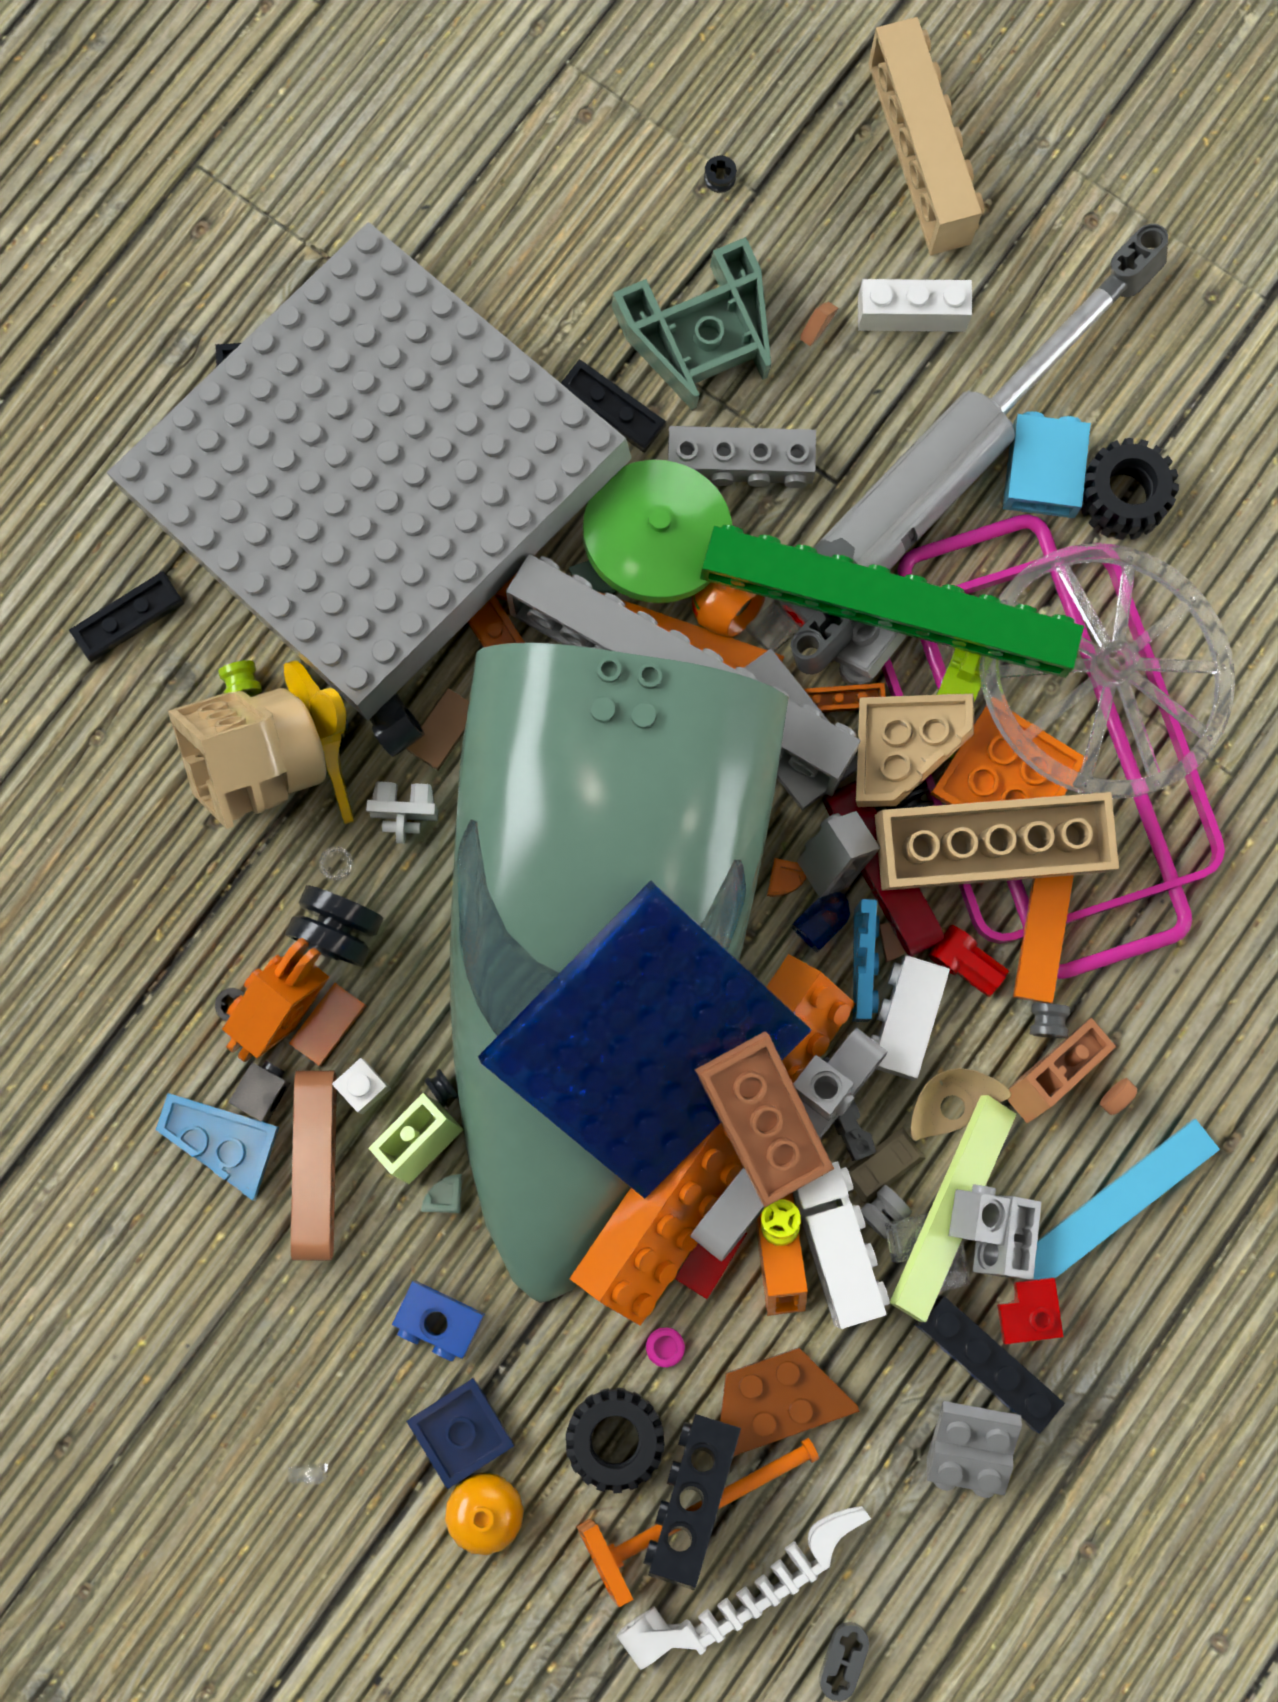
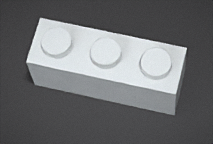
M862 279L858 294V331L966 332L972 316V280Z
M908 955L901 960L900 964L894 962L888 979V984L893 985L890 1000L883 998L877 1020L883 1022L879 1036L872 1035L871 1037L873 1041L888 1051L876 1068L877 1070L912 1081L918 1079L950 971L949 968Z

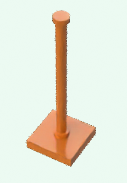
M807 1438L801 1441L802 1446L725 1487L718 1509L808 1460L811 1463L819 1460V1455L811 1440ZM702 1500L686 1508V1510H698L702 1505ZM591 1519L577 1525L576 1527L611 1599L618 1607L634 1600L619 1568L624 1566L623 1561L647 1549L650 1540L658 1542L662 1526L656 1524L615 1547L613 1543L607 1546L598 1525ZM675 1529L671 1531L668 1537L682 1529Z

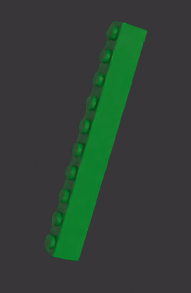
M733 525L713 527L700 576L701 580L1066 678L1074 669L1084 625L1074 623L1075 620L1066 615L1055 614L1050 617L1037 613L1038 610L1029 605L1018 604L1014 607L1002 604L999 598L992 595L982 594L977 597L965 594L962 588L955 585L945 584L942 587L927 583L925 578L918 575L909 574L905 577L891 573L890 569L881 565L872 564L869 567L854 563L853 559L844 555H832V557L817 553L815 548L807 545H796L795 547L781 544L778 538L770 535H759V537L744 534L741 528Z

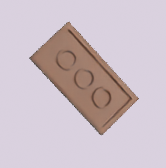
M766 1031L695 1069L764 1207L769 1206L834 1169L770 1035Z

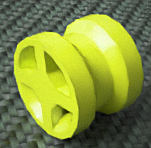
M779 1199L764 1207L761 1217V1231L769 1243L776 1246H785L791 1244L797 1238L800 1232L801 1220L798 1208L793 1202L786 1199ZM775 1226L782 1227V1228L784 1229V1231H783L782 1229H778V1228H774V1229H773V1227H775Z

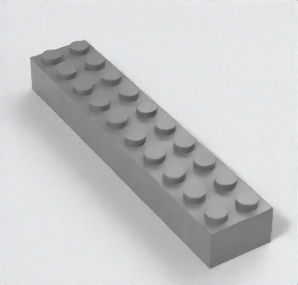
M529 554L506 590L511 616L563 645L582 646L689 662L737 673L756 680L755 675L742 667L734 669L723 663V658L713 650L704 648L702 651L689 644V638L676 630L668 632L657 626L658 622L649 614L638 611L636 614L625 608V603L615 595L610 593L602 595L593 590L591 583L583 577L575 574L570 577L561 572L560 567L547 557L541 556L538 559ZM770 685V686L774 687L775 689H777V690L781 691L782 693H784L787 697H789V695H788L785 691H783L782 689H780V688H778V687H776V686ZM788 699L780 759L787 752L792 755L788 762L789 765L801 774L814 778L817 772L821 771L830 776L825 794L832 797L852 763L861 740L855 737L856 733L848 726L841 723L833 725L824 720L822 713L816 708L807 704H803L801 707Z

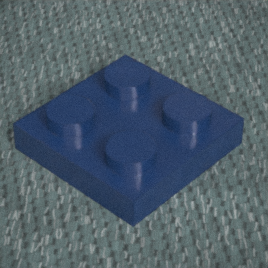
M474 1377L406 1421L447 1489L515 1446Z

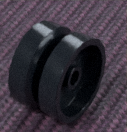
M306 885L299 904L303 910L318 917V919L314 920L300 915L293 916L285 935L295 941L304 938L309 942L307 949L316 948L321 952L320 955L363 967L370 948L364 941L352 936L351 933L354 932L366 937L376 936L384 918L380 914L342 896L318 887Z

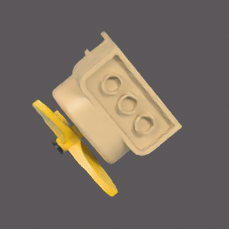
M297 660L287 662L283 667L288 690L278 688L252 697L243 691L228 692L168 711L192 794L226 829L234 827L233 820L243 817L245 813L251 811L256 814L265 812V809L276 807L282 801L288 800V794L321 784L326 778V770L332 781L344 823L354 822L339 754L341 734L349 732L346 708L341 696L335 689L326 688L320 690L304 666Z

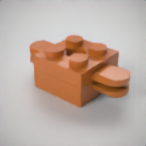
M304 938L298 939L283 957L279 955L273 957L263 971L260 968L253 971L244 983V987L247 988L245 994L236 998L226 1012L230 1017L222 1030L231 1037L226 1048L234 1053L242 1046L243 1048L239 1052L238 1058L243 1062L248 1061L252 1056L258 1059L292 1033L329 979V976L315 965L321 954L320 951L312 948L303 955L309 946V942Z

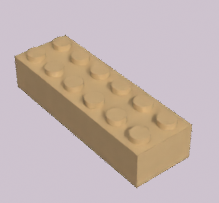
M918 17L876 27L868 65L931 256L971 245L975 232L979 228L981 215L984 214V202L980 192L975 193L972 184L974 174L969 159L964 160L961 151L963 147L962 134L958 126H953L950 117L952 115L950 98L948 94L943 95L940 87L941 71L936 61L932 62L929 53L931 42L928 31L926 29L922 30Z
M1111 792L881 810L875 814L877 844L880 847L878 856L882 891L1106 873L1119 869Z

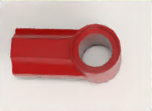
M950 925L944 933L945 940L937 943L928 956L937 965L949 968L950 974H958L988 998L991 997L1006 978L1009 970L978 948V943L968 933L957 926Z

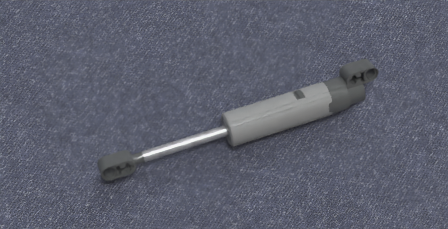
M1148 224L1141 227L1114 254L1111 260V275L991 399L979 392H971L969 390L963 392L813 547L817 550V553L832 557V555H844L853 559L854 563L869 567V565L875 564L891 569L905 552L922 537L1014 441V428L1006 414L1120 296L1130 297L1136 295L1164 267L1168 254L1167 230L1158 224ZM779 601L784 616L799 629L791 639L790 646L796 666L801 672L810 675L821 672L853 638L854 631L851 620ZM808 648L818 649L812 655H802V652Z

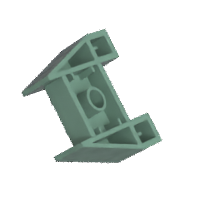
M746 237L713 250L710 268L719 285L718 288L663 311L660 310L647 279L613 292L612 310L626 340L691 410L696 409L700 394L695 386L697 382L753 359L762 380L768 377L770 371L771 356L762 273Z

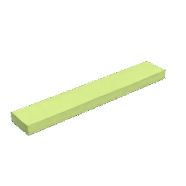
M981 1095L890 1300L891 1305L920 1322L927 1321L963 1239L949 1236L955 1191L957 1189L972 1192L973 1184L986 1186L1016 1117L1015 1112L989 1095Z

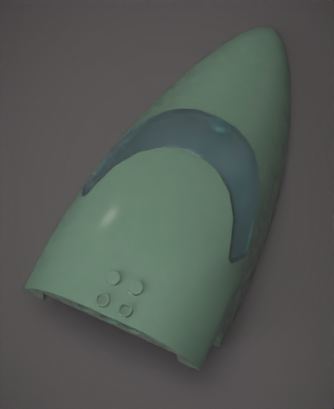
M507 643L485 647L476 653L462 743L451 903V1024L454 1069L466 1151L485 1225L512 1281L529 1297L542 1303L564 1295L577 1286L569 1278L685 1108L696 1079L699 1078L695 1069L709 1062L735 982L753 904L774 799L789 697L774 687L758 680L689 662L574 645Z

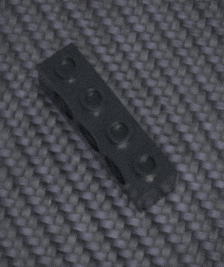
M695 1414L692 1424L684 1422L678 1445L685 1447L681 1463L673 1460L666 1483L674 1486L669 1502L661 1501L655 1524L661 1525L662 1529L658 1542L650 1540L643 1564L650 1566L648 1576L695 1590L741 1428ZM697 1451H705L712 1457L713 1467L705 1472L698 1471L691 1463V1456ZM686 1490L696 1491L702 1499L701 1507L696 1511L684 1509L680 1503L682 1492ZM675 1529L686 1531L690 1536V1547L685 1551L672 1549L668 1542V1535L671 1531Z

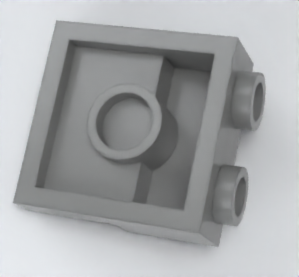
M943 1401L927 1456V1481L934 1482L938 1488L946 1491L952 1490L955 1487L972 1489L976 1495L983 1498L992 1497L994 1494L1005 1496L1013 1470V1454L1022 1428L1021 1415Z

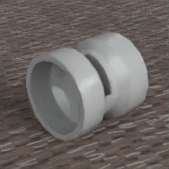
M884 1185L877 1192V1198L871 1204L866 1203L861 1208L866 1223L883 1239H886L893 1232V1226L898 1220H905L912 1213L909 1206L887 1185Z

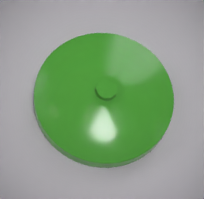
M644 460L625 465L588 501L583 520V543L592 567L613 589L639 601L669 603L693 596L711 583L701 580L700 576L713 527L732 525V520L723 496L711 481L701 473L677 462Z

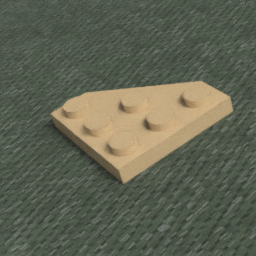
M973 694L860 698L858 739L861 741L858 747L857 806H897L974 735Z

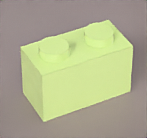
M422 1093L368 1149L391 1175L410 1184L464 1129L440 1103Z

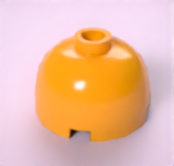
M479 1473L465 1478L454 1488L447 1501L445 1521L448 1532L459 1547L471 1554L490 1555L502 1551L515 1540L522 1527L524 1507L521 1496L510 1482L504 1480L505 1478L498 1474Z

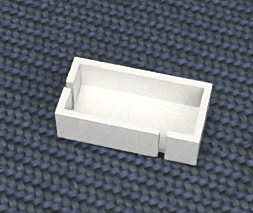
M837 1161L832 1163L834 1167L832 1171L793 1192V1196L801 1215L803 1228L833 1324L840 1329H844L887 1315L884 1306L890 1304L883 1281L879 1282L876 1280L872 1267L878 1266L871 1243H864L860 1229L866 1227L859 1205L852 1206L849 1200L848 1191L854 1189L847 1167L840 1168Z

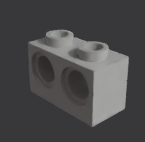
M995 1195L1011 1199L1004 1246L976 1241L973 1272L998 1277L1033 1280L1042 1202L1015 1196Z

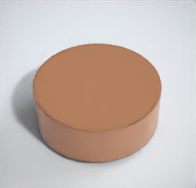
M1128 1078L1122 1079L1103 1096L1100 1106L1109 1115L1119 1113L1135 1098L1137 1087Z

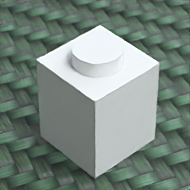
M362 1058L356 1061L332 1083L357 1113L362 1115L391 1089L367 1061Z

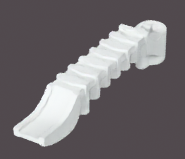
M859 1506L832 1513L817 1521L809 1530L807 1538L808 1545L816 1559L809 1562L796 1542L793 1541L784 1550L799 1570L791 1574L782 1560L779 1559L770 1568L780 1582L773 1586L765 1574L761 1575L754 1583L762 1594L754 1598L748 1588L743 1587L736 1593V1596L743 1604L737 1610L729 1599L725 1598L717 1605L724 1615V1618L718 1622L709 1609H706L698 1616L702 1623L695 1628L687 1619L680 1624H667L654 1606L628 1623L616 1636L640 1670L655 1662L671 1648L694 1649L701 1655L706 1651L707 1646L715 1641L720 1643L724 1640L725 1635L733 1629L736 1631L740 1630L747 1620L751 1618L757 1619L762 1615V1611L769 1606L776 1607L783 1597L788 1594L794 1595L799 1591V1587L805 1583H813L817 1580L818 1574L830 1568L832 1553L839 1540L871 1518L864 1508Z

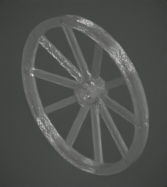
M1104 543L1080 544L1053 551L1037 559L1023 569L1007 585L998 597L1001 603L1014 607L1020 604L1015 600L1026 587L1041 576L1056 569L1098 645L1081 637L1078 650L1092 658L1076 659L1074 669L1070 673L1090 671L1091 677L1025 731L1018 724L1010 710L1000 678L1049 674L1015 664L999 665V660L981 655L979 671L983 694L992 719L1003 738L1014 752L1037 773L1066 789L1081 794L1111 792L1113 799L1133 798L1162 790L1188 775L1209 756L1217 745L1228 723L1234 701L1235 671L1232 652L1221 621L1210 603L1195 585L1178 570L1148 553L1130 547ZM1098 562L1122 566L1112 641L1070 565ZM1136 570L1165 586L1181 603L1130 644L1126 642V634ZM1189 610L1204 634L1212 661L1140 658L1138 652ZM1109 658L1114 659L1119 664L1120 671L1111 666ZM1138 671L1214 674V701L1207 725H1204ZM1131 684L1199 737L1197 743L1184 758L1163 772H1160ZM1101 685L1103 688L1082 768L1079 773L1048 756L1032 739L1096 686ZM1116 687L1147 777L1108 780L1093 777Z

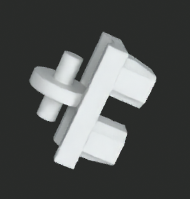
M378 781L375 785L373 800H367L366 811L370 812V818L396 819V821H383L382 832H396V843L404 844L406 833L420 834L421 823L407 822V820H438V809L434 803L433 790L430 784H411L410 802H398L397 784Z

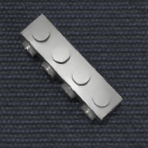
M669 426L668 461L677 462L696 470L710 480L713 485L729 486L733 482H748L753 487H765L770 485V483H785V486L790 488H801L807 484H813L816 466V430Z

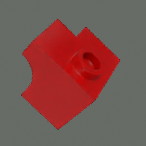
M1054 1277L1014 1282V1300L1008 1303L997 1304L1002 1341L1005 1345L1064 1337Z

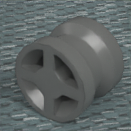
M1050 1003L1032 1004L1031 1012L1035 1015V1021L1030 1026V1035L1047 1038H1068L1069 1030L1065 1026V1021L1070 1015L1069 1006Z

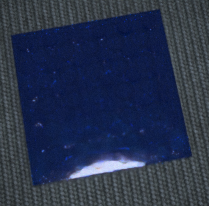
M650 880L480 1053L478 1058L482 1065L645 1199L721 1123L695 1069L765 1031L770 1035L781 1060H783L812 1029Z

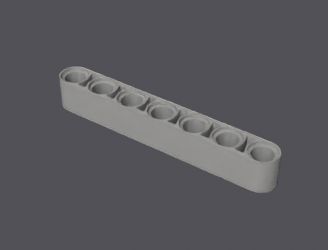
M856 1028L828 1061V1064L854 1082L850 1094L855 1096L882 1062L888 1051ZM820 1082L814 1087L815 1093L822 1099L833 1098L837 1093L835 1087L829 1082ZM802 1102L821 1139L839 1115L835 1113L828 1121ZM744 1167L690 1236L721 1262L733 1250L764 1209V1205L761 1203Z

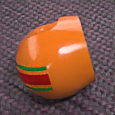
M711 582L706 588L692 596V611L700 626L712 633L733 638L744 631L757 617L764 604L765 597ZM751 600L748 607L740 615L736 616L739 610Z

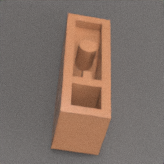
M1090 1018L1008 1088L1011 1096L1007 1100L1025 1122L1029 1123L1055 1105L1116 1046L1097 1023Z

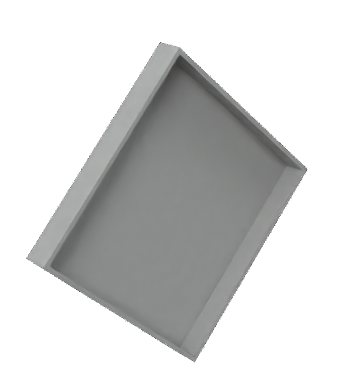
M368 222L129 450L107 474L121 492L335 689L365 719L369 720L519 571L529 554L534 556L632 458L627 440L622 434Z

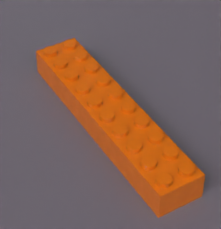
M788 954L721 1055L766 1031L770 1035L794 1084L815 1055L821 1057L825 1054L830 1042L842 1024L848 1020L850 1012L856 1003L821 971ZM702 1083L569 1278L600 1303L639 1326L652 1313L656 1302L668 1284L674 1280L678 1269L691 1250L698 1244V1242L690 1237L692 1232L743 1169V1165Z

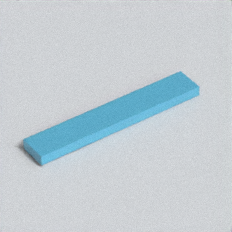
M1192 1119L1038 1239L1033 1280L1058 1277L1218 1152L1220 1149L1197 1119Z

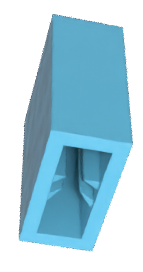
M1033 411L1017 414L1013 423L1015 438L1009 446L1003 509L1075 518L1082 508L1091 423L1081 422L1079 418L1073 416H1064L1059 419L1047 418L1044 414Z

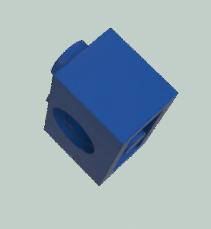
M415 1280L412 1281L392 1325L399 1328L397 1335L417 1345L422 1339L434 1345L433 1353L453 1362L456 1356L461 1359L465 1357L485 1313ZM432 1312H441L447 1318V1328L441 1334L431 1332L427 1326V1318Z

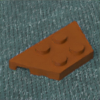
M799 1347L725 1373L720 1422L741 1428L733 1456L859 1412L858 1405Z

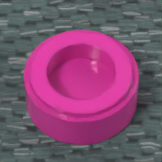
M661 1327L649 1335L646 1342V1352L649 1359L655 1365L660 1367L674 1366L684 1355V1340L676 1330L669 1327Z

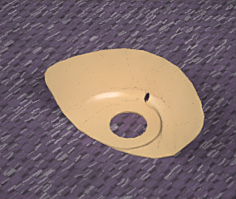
M963 1068L944 1071L934 1076L924 1086L917 1098L911 1121L912 1139L917 1141L925 1137L959 1130L968 1125L981 1095H989L1001 1103L1010 1098L1011 1092L996 1079L978 1071ZM951 1095L961 1098L965 1106L963 1115L955 1120L944 1117L940 1108L943 1099Z

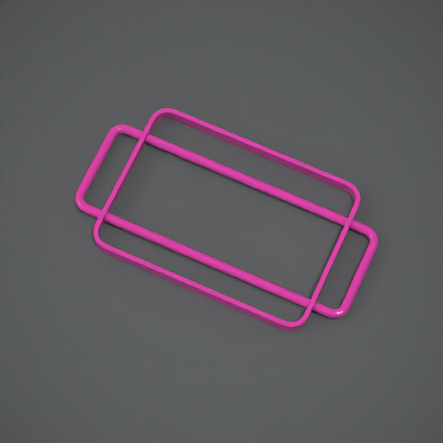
M1025 514L914 548L902 557L897 572L899 576L905 577L912 574L913 566L918 562L1021 529H1029L1037 536L1044 555L1043 558L955 586L962 588L965 594H969L1049 569L1065 615L1075 620L1074 623L1084 625L1078 650L1164 883L1067 914L1066 924L1165 891L1169 893L1177 915V922L1171 929L1065 964H1059L1057 979H1066L1182 940L1190 931L1192 924L1191 909L1182 886L1199 881L1215 872L1223 861L1225 848L1221 832L1119 561L1114 553L1096 544L1081 545L1058 553L1047 524L1037 516ZM1089 557L1097 559L1104 564L1109 573L1210 843L1211 859L1203 870L1178 877L1063 563ZM920 639L939 690L946 672L937 643ZM889 658L883 665L882 671L891 696H903L891 659ZM930 774L922 784L923 787H929V791L926 792L928 801H934L933 806L942 805L941 801L930 795L935 787L933 777ZM1022 879L1008 880L1007 884L1023 929L1003 934L993 931L986 925L971 884H958L971 922L979 935L987 941L997 944L1010 943L1023 938L1029 898Z

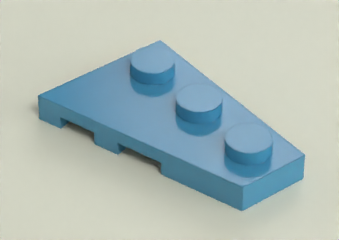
M861 899L854 909L853 1001L856 1005L853 1008L852 1022H868L872 1019V1013H878L879 994L878 990H873L874 975H878L879 954L875 953V938L879 936V915H876L877 900Z
M168 1093L156 1131L210 1168L219 1177L232 1184L252 1201H256L279 1127Z

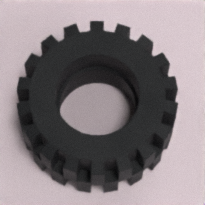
M1125 438L1121 445L1118 440L1111 442L1107 449L1103 447L1096 454L1086 469L1082 501L1084 505L1081 508L1083 516L1090 515L1091 520L1089 524L1093 528L1097 525L1102 527L1101 534L1107 537L1111 532L1116 533L1115 539L1124 540L1127 534H1129L1131 540L1139 538L1143 532L1147 535L1161 523L1176 501L1174 497L1179 491V484L1174 483L1178 478L1177 469L1170 470L1169 467L1173 461L1169 455L1163 458L1160 455L1163 449L1157 445L1154 449L1147 447L1149 441L1141 439L1138 444H1134L1133 438ZM1116 475L1133 477L1143 486L1146 502L1128 504L1121 501L1111 489L1110 478Z
M607 1388L586 1397L575 1409L569 1421L565 1439L567 1457L571 1461V1467L574 1472L578 1473L582 1477V1481L587 1485L592 1484L596 1486V1490L602 1492L612 1490L613 1493H622V1490L630 1489L631 1491L638 1488V1485L643 1481L647 1482L652 1477L653 1471L659 1467L665 1445L662 1422L652 1404L643 1399L640 1394L626 1391L624 1388L612 1390ZM610 1416H620L628 1419L638 1432L639 1442L637 1450L630 1459L621 1463H610L602 1460L595 1453L592 1446V1433L596 1425L601 1420Z

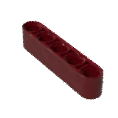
M857 780L836 790L832 797L829 795L823 797V803L829 816L836 813L843 816L857 811L877 842L875 814L877 812L874 807L857 806ZM877 852L861 871V874L907 955L912 957L945 940L942 928L920 888L882 891Z

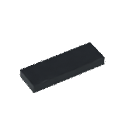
M580 359L561 381L563 386L643 453L647 451L666 427L664 419Z
M161 571L72 627L69 631L86 658L92 663L185 603L164 571Z

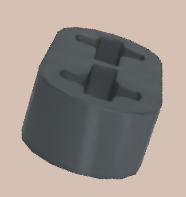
M842 1623L835 1629L820 1670V1687L825 1696L832 1701L840 1702L852 1696L868 1653V1636L863 1628L856 1623ZM851 1632H856V1638L861 1645L859 1648L852 1647L848 1659L843 1657L845 1646L840 1639L842 1636L849 1637ZM840 1664L845 1665L843 1677L848 1683L846 1687L839 1685L837 1691H833L832 1685L827 1678L829 1675L836 1676Z

